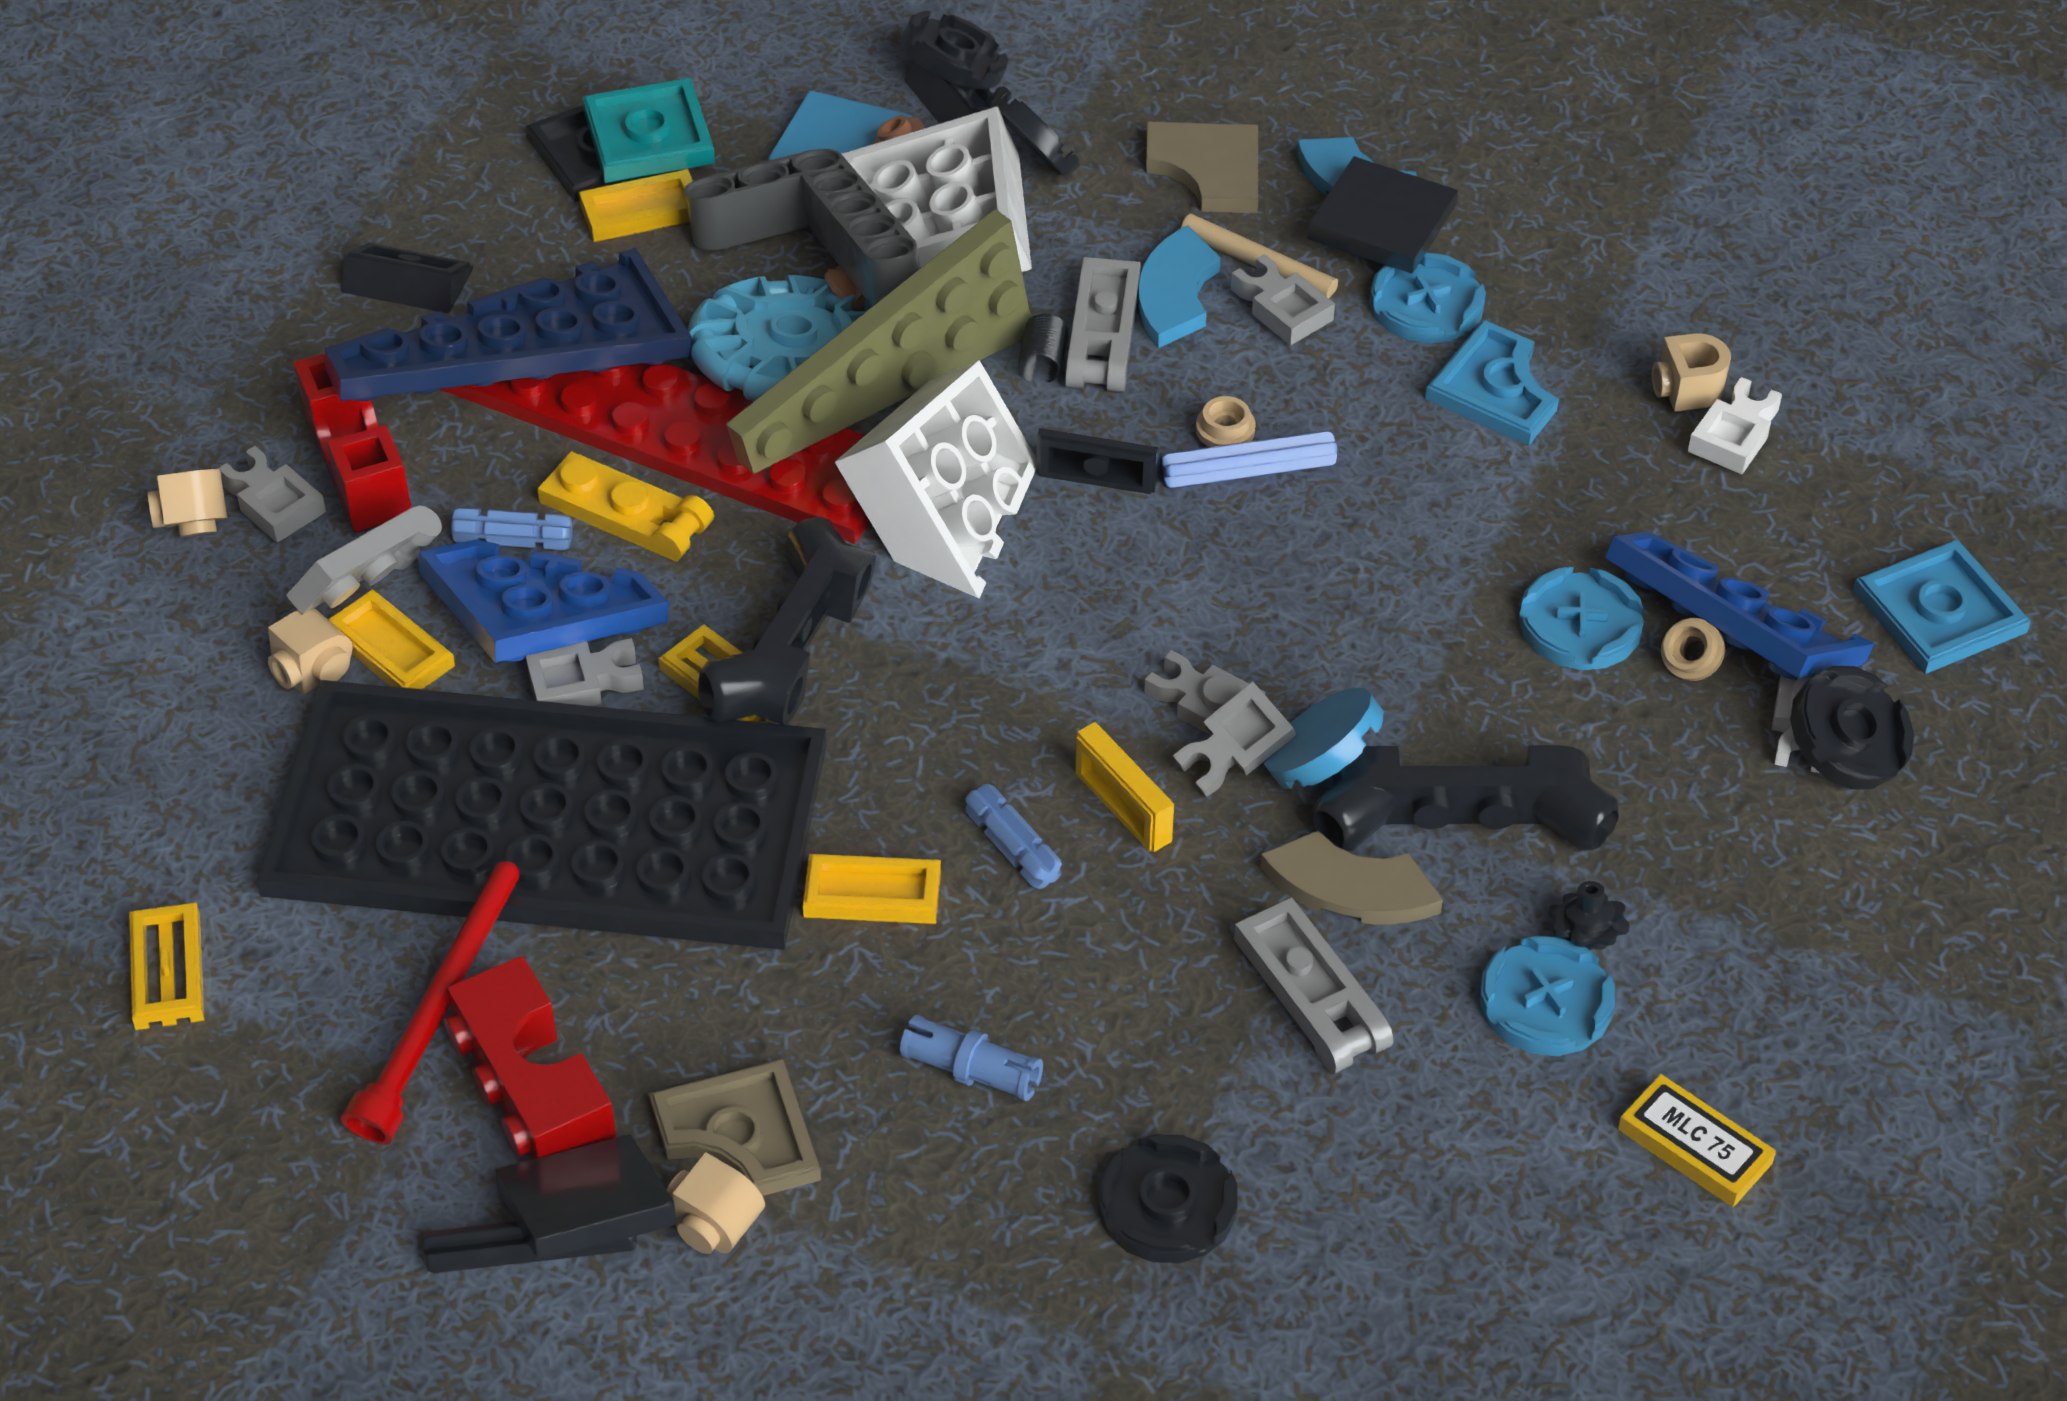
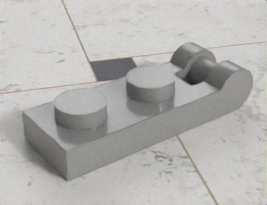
M1083 257L1067 360L1066 387L1084 389L1085 383L1107 385V391L1125 392L1141 262ZM1088 355L1109 357V361L1087 359Z
M425 506L412 507L317 560L286 596L302 615L323 602H326L330 608H334L359 588L360 581L365 580L369 586H372L387 576L393 569L403 570L409 567L419 556L420 546L429 545L441 532V520L434 511Z
M1293 898L1287 899L1235 924L1234 941L1314 1045L1317 1057L1330 1074H1335L1352 1066L1353 1057L1367 1050L1371 1055H1374L1393 1045L1392 1030L1384 1015ZM1346 1016L1354 1027L1341 1032L1334 1021Z

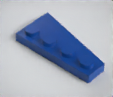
M1649 531L1614 536L1605 557L1625 570L1624 576L1628 581L1642 588L1659 591L1672 600L1671 606L1676 611L1691 618L1706 620L1720 630L1719 632L1725 642L1738 648L1755 651L1769 660L1767 665L1773 672L1788 679L1798 680L1799 678L1817 675L1822 670L1831 666H1861L1868 660L1875 644L1857 634L1850 636L1848 641H1842L1822 631L1827 621L1826 619L1804 608L1797 613L1789 609L1774 607L1766 603L1770 591L1750 581L1745 582L1735 578L1718 579L1716 578L1719 570L1718 565Z

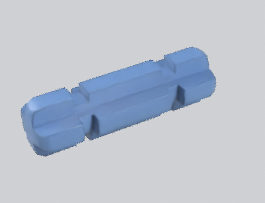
M459 507L455 509L451 522L453 541L457 543L475 539H486L487 542L497 543L502 547L535 549L536 543H543L544 550L565 551L569 549L573 536L572 520L566 514L546 513L545 519H538L537 512L489 509L487 515H481L480 508Z
M983 784L977 790L970 791L965 798L967 803L966 813L980 828L985 825L987 826L984 833L1016 868L1020 865L1023 866L1020 874L1034 888L1042 889L1049 883L1058 880L1061 876V859L1048 845H1039L1043 839L1010 804L1003 806L1006 802L1004 796L991 784Z

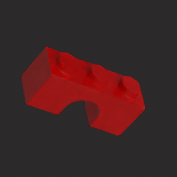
M325 353L293 362L303 413L353 532L356 533L380 526L411 509L404 464L387 425L378 426L372 400L356 401L352 399L340 401L325 370Z
M523 955L447 987L452 1016L444 1019L448 1037L460 1057L471 1053L478 1066L472 1068V1073L485 1103L491 1106L499 1102L507 1116L501 1119L502 1127L517 1157L529 1153L530 1157L535 1159L616 1138L612 1103L582 1053L549 1065L535 1064L525 1060L535 1050L557 1041L552 1003Z

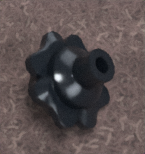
M1595 881L1583 882L1578 886V894L1568 893L1563 896V903L1550 906L1549 915L1555 922L1553 933L1558 937L1571 941L1577 947H1586L1589 950L1604 949L1616 942V935H1625L1629 932V922L1624 917L1626 906L1619 901H1608L1607 895L1604 894L1605 889L1600 883Z

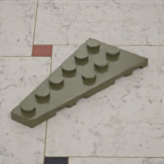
M994 209L729 421L726 426L738 462L755 474L913 395L928 381L978 360L981 361L1021 340L1025 331V324L1031 318L1012 221L997 209Z

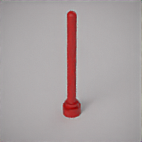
M501 861L494 867L376 1083L367 1084L364 1091H356L341 1116V1122L355 1136L381 1145H389L404 1120V1115L401 1111L404 1101L401 1098V1094L450 1006L447 987L464 980L519 879V869L513 862Z

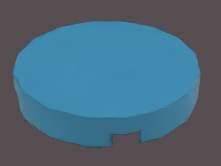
M1426 252L1413 274L1384 265L1374 275L1370 293V305L1375 319L1387 331L1406 340L1429 344L1448 342L1470 333L1481 321L1486 291L1483 283L1480 286L1475 280L1476 273L1467 264L1447 255Z
M1574 567L1557 568L1538 576L1525 590L1518 619L1523 638L1537 654L1556 665L1578 670L1607 668L1625 660L1639 645L1644 625L1642 617L1643 606L1640 597L1625 581L1607 571L1590 568L1589 574L1582 572L1573 573Z
M1349 688L1332 694L1312 705L1290 723L1295 730L1296 736L1265 760L1264 765L1283 789H1292L1295 780L1302 787L1318 784L1338 773L1363 752L1362 749L1367 744L1362 739V736L1370 727L1375 733L1379 732L1382 726L1384 711L1366 688Z
M1536 935L1520 939V945L1511 947L1506 951V946H1504L1492 955L1482 972L1480 1008L1489 1027L1506 1043L1531 1054L1561 1056L1582 1051L1603 1036L1614 1014L1615 983L1610 973H1608L1607 977L1605 971L1598 966L1599 958L1589 949L1577 947L1571 941L1564 938Z

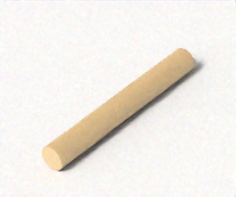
M1188 214L1182 223L1181 228L1188 225L1209 247L1253 267H1256V258L1265 254L1275 262L1278 273L1286 279L1298 273L1328 298L1338 287V279L1196 215Z

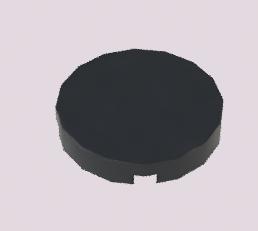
M930 11L919 12L910 17L901 41L905 51L917 64L935 76L956 85L972 89H990L999 85L1009 60L1006 53H997L999 44L992 35L977 25L951 14H943L941 20L929 19Z
M998 87L986 100L991 108L998 106L1004 122L1058 174L1067 179L1080 166L1079 158L1072 151L1064 158L1062 156L1064 152L1061 150L1064 145L1060 142L1061 138L1023 101L1019 102L1017 99H1014L1008 104L1007 102L1012 98V93L1006 87Z
M1831 666L1807 680L1793 698L1790 722L1795 742L1808 763L1826 779L1849 789H1874L1895 777L1899 770L1907 764L1912 756L1914 732L1909 713L1901 700L1898 699L1894 702L1890 695L1884 691L1888 685L1876 675L1855 666Z
M1154 1134L1139 1139L1137 1146L1129 1148L1124 1153L1122 1148L1110 1157L1099 1178L1098 1214L1108 1236L1127 1253L1150 1262L1183 1263L1207 1255L1227 1238L1237 1218L1238 1183L1232 1171L1230 1170L1229 1174L1227 1167L1220 1162V1155L1209 1145L1184 1135Z

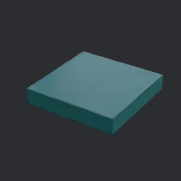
M691 78L582 97L584 114L605 183L715 164L714 147Z

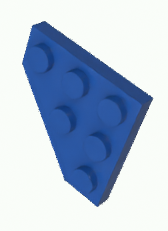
M476 539L419 552V574L495 663L501 661H520L525 659L527 655L617 634H636L644 628L668 623L669 601L639 571L617 567L613 572V577L582 571V560L534 551L529 561L499 555V544Z

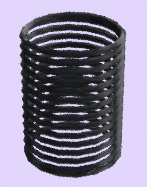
M1038 314L1029 318L1025 324L1018 360V370L1025 379L1032 380L1030 376L1033 374L1030 373H1033V371L1030 370H1035L1031 367L1036 366L1031 364L1036 363L1031 361H1036L1034 360L1036 354L1050 357L1051 359L1049 360L1053 361L1049 362L1052 364L1049 365L1051 366L1049 369L1053 370L1048 371L1052 373H1048L1051 376H1047L1050 379H1046L1048 380L1046 382L1050 383L1059 377L1068 335V328L1059 317L1052 314Z

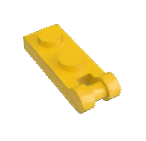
M573 451L565 457L538 488L539 503L673 561L681 559L690 548V537L694 533L701 534L714 519L713 510L709 504L698 496L687 495L683 499Z

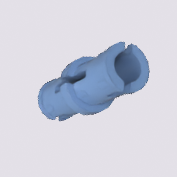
M914 1015L910 1019L909 1027L916 1029V1033L905 1029L900 1045V1053L903 1057L913 1058L953 1073V1077H956V1082L967 1086L972 1085L976 1081L1015 1095L1023 1101H1029L1033 1097L1035 1091L1033 1088L1028 1087V1083L1037 1087L1040 1083L1043 1071V1061L1040 1058L1030 1057L990 1043L986 1033L975 1029L965 1034L926 1020L920 1015Z

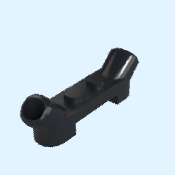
M823 517L805 519L790 531L785 545L786 559L799 580L797 583L789 581L785 585L778 602L777 614L773 621L769 619L762 621L754 640L753 651L710 660L703 665L698 679L699 699L706 715L716 722L723 723L756 715L784 726L788 725L804 700L810 652L806 651L823 621L827 616L851 623L870 587L876 565V555L874 552L847 544L830 519Z
M1562 745L1528 746L1525 766H1400L1398 746H1365L1362 749L1363 752L1338 773L1332 775L1333 786L1315 800L1312 808L1315 832H1321L1333 845L1348 852L1357 848L1385 824H1416L1425 829H1438L1447 824H1482L1491 829H1502L1512 824H1544L1579 850L1590 851L1600 847L1610 837L1619 819L1618 799L1591 781L1589 758L1579 749Z

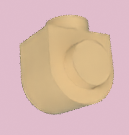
M1694 333L1664 337L1660 362H1655L1652 366V385L1658 398L1669 397L1674 412L1711 407L1716 399L1721 400L1724 394L1731 360L1729 348L1720 339L1707 334Z
M220 469L157 476L159 490L147 492L153 528L178 526L180 537L217 532L215 521L228 518Z
M313 608L303 615L296 610L268 627L271 649L268 665L275 679L284 688L290 689L295 687L305 695L320 685L321 680L338 681L348 670L353 650L351 640L317 609Z
M707 1152L704 1153L690 1172L686 1170L679 1172L666 1189L675 1204L677 1223L675 1227H677L679 1235L689 1246L704 1254H710L714 1249L721 1253H729L765 1208L762 1194L747 1177Z

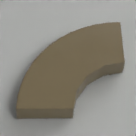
M1316 831L1261 854L1260 868L1268 878L1291 898L1320 913L1323 908L1342 915L1361 918V923L1375 925L1408 923L1441 913L1443 899L1409 853L1385 859L1357 856L1336 847L1321 832Z

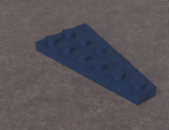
M635 247L620 252L619 263L601 269L597 263L592 261L577 266L575 277L561 282L543 277L467 302V312L446 319V315L441 311L422 316L421 327L402 333L398 330L385 328L325 348V370L340 401L352 399L356 401H370L384 395L408 392L427 394L440 388L464 385L489 386L497 381L528 377L546 379L554 374L584 370L602 372L611 367L645 363L658 365L671 359L690 357L691 335Z

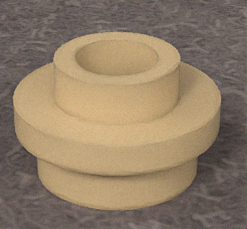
M1221 396L1206 403L1196 420V434L1199 440L1208 447L1252 441L1255 435L1256 422L1250 413L1249 407L1245 402L1235 397Z
M1687 618L1675 623L1666 632L1661 645V656L1667 669L1678 678L1687 681H1699L1711 676L1720 667L1725 655V643L1719 630L1706 620L1700 618ZM1694 641L1703 642L1704 652L1702 656L1694 661L1686 660L1685 650L1687 646Z

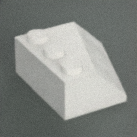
M998 106L842 154L916 241L920 267L927 264L990 212L997 209L1012 221L1022 272L1032 269L1019 154Z
M980 360L928 381L836 460L835 464L894 562L980 599L986 582L979 575L975 576L974 573L982 556L997 559L1004 542L995 533L996 527L1002 515L1017 514L1036 471L1037 458Z

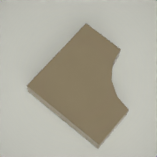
M1148 122L1146 173L1165 175L1185 184L1197 196L1201 212L1257 213L1258 125Z
M783 1059L649 1093L650 1105L667 1160L694 1157L700 1159L707 1152L742 1173L757 1187L762 1196L821 1181L820 1167Z

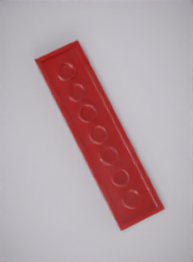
M639 363L616 366L602 372L584 370L560 373L546 379L528 377L497 381L489 386L464 385L440 388L444 392L799 523L814 517L830 519L843 539L853 544L858 541L870 524V520L835 464L836 460L865 435L845 428L753 474L738 462L726 424L754 401L745 399L742 390L734 388L731 391H726L706 377L667 363L658 365Z

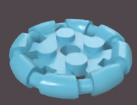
M786 275L785 280L767 281L765 276L738 281L717 290L714 293L713 299H705L694 311L687 329L691 335V357L700 371L714 384L726 391L738 388L743 391L745 399L756 401L872 308V306L865 298L864 311L855 310L851 307V303L856 294L841 299L832 293L831 287L825 279Z

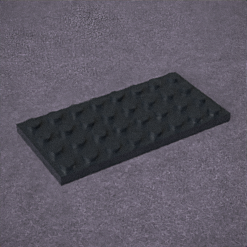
M321 680L257 877L260 896L467 917L494 867L501 861H511L518 867L520 875L497 921L785 950L827 747L826 729L740 720L718 723L709 717Z

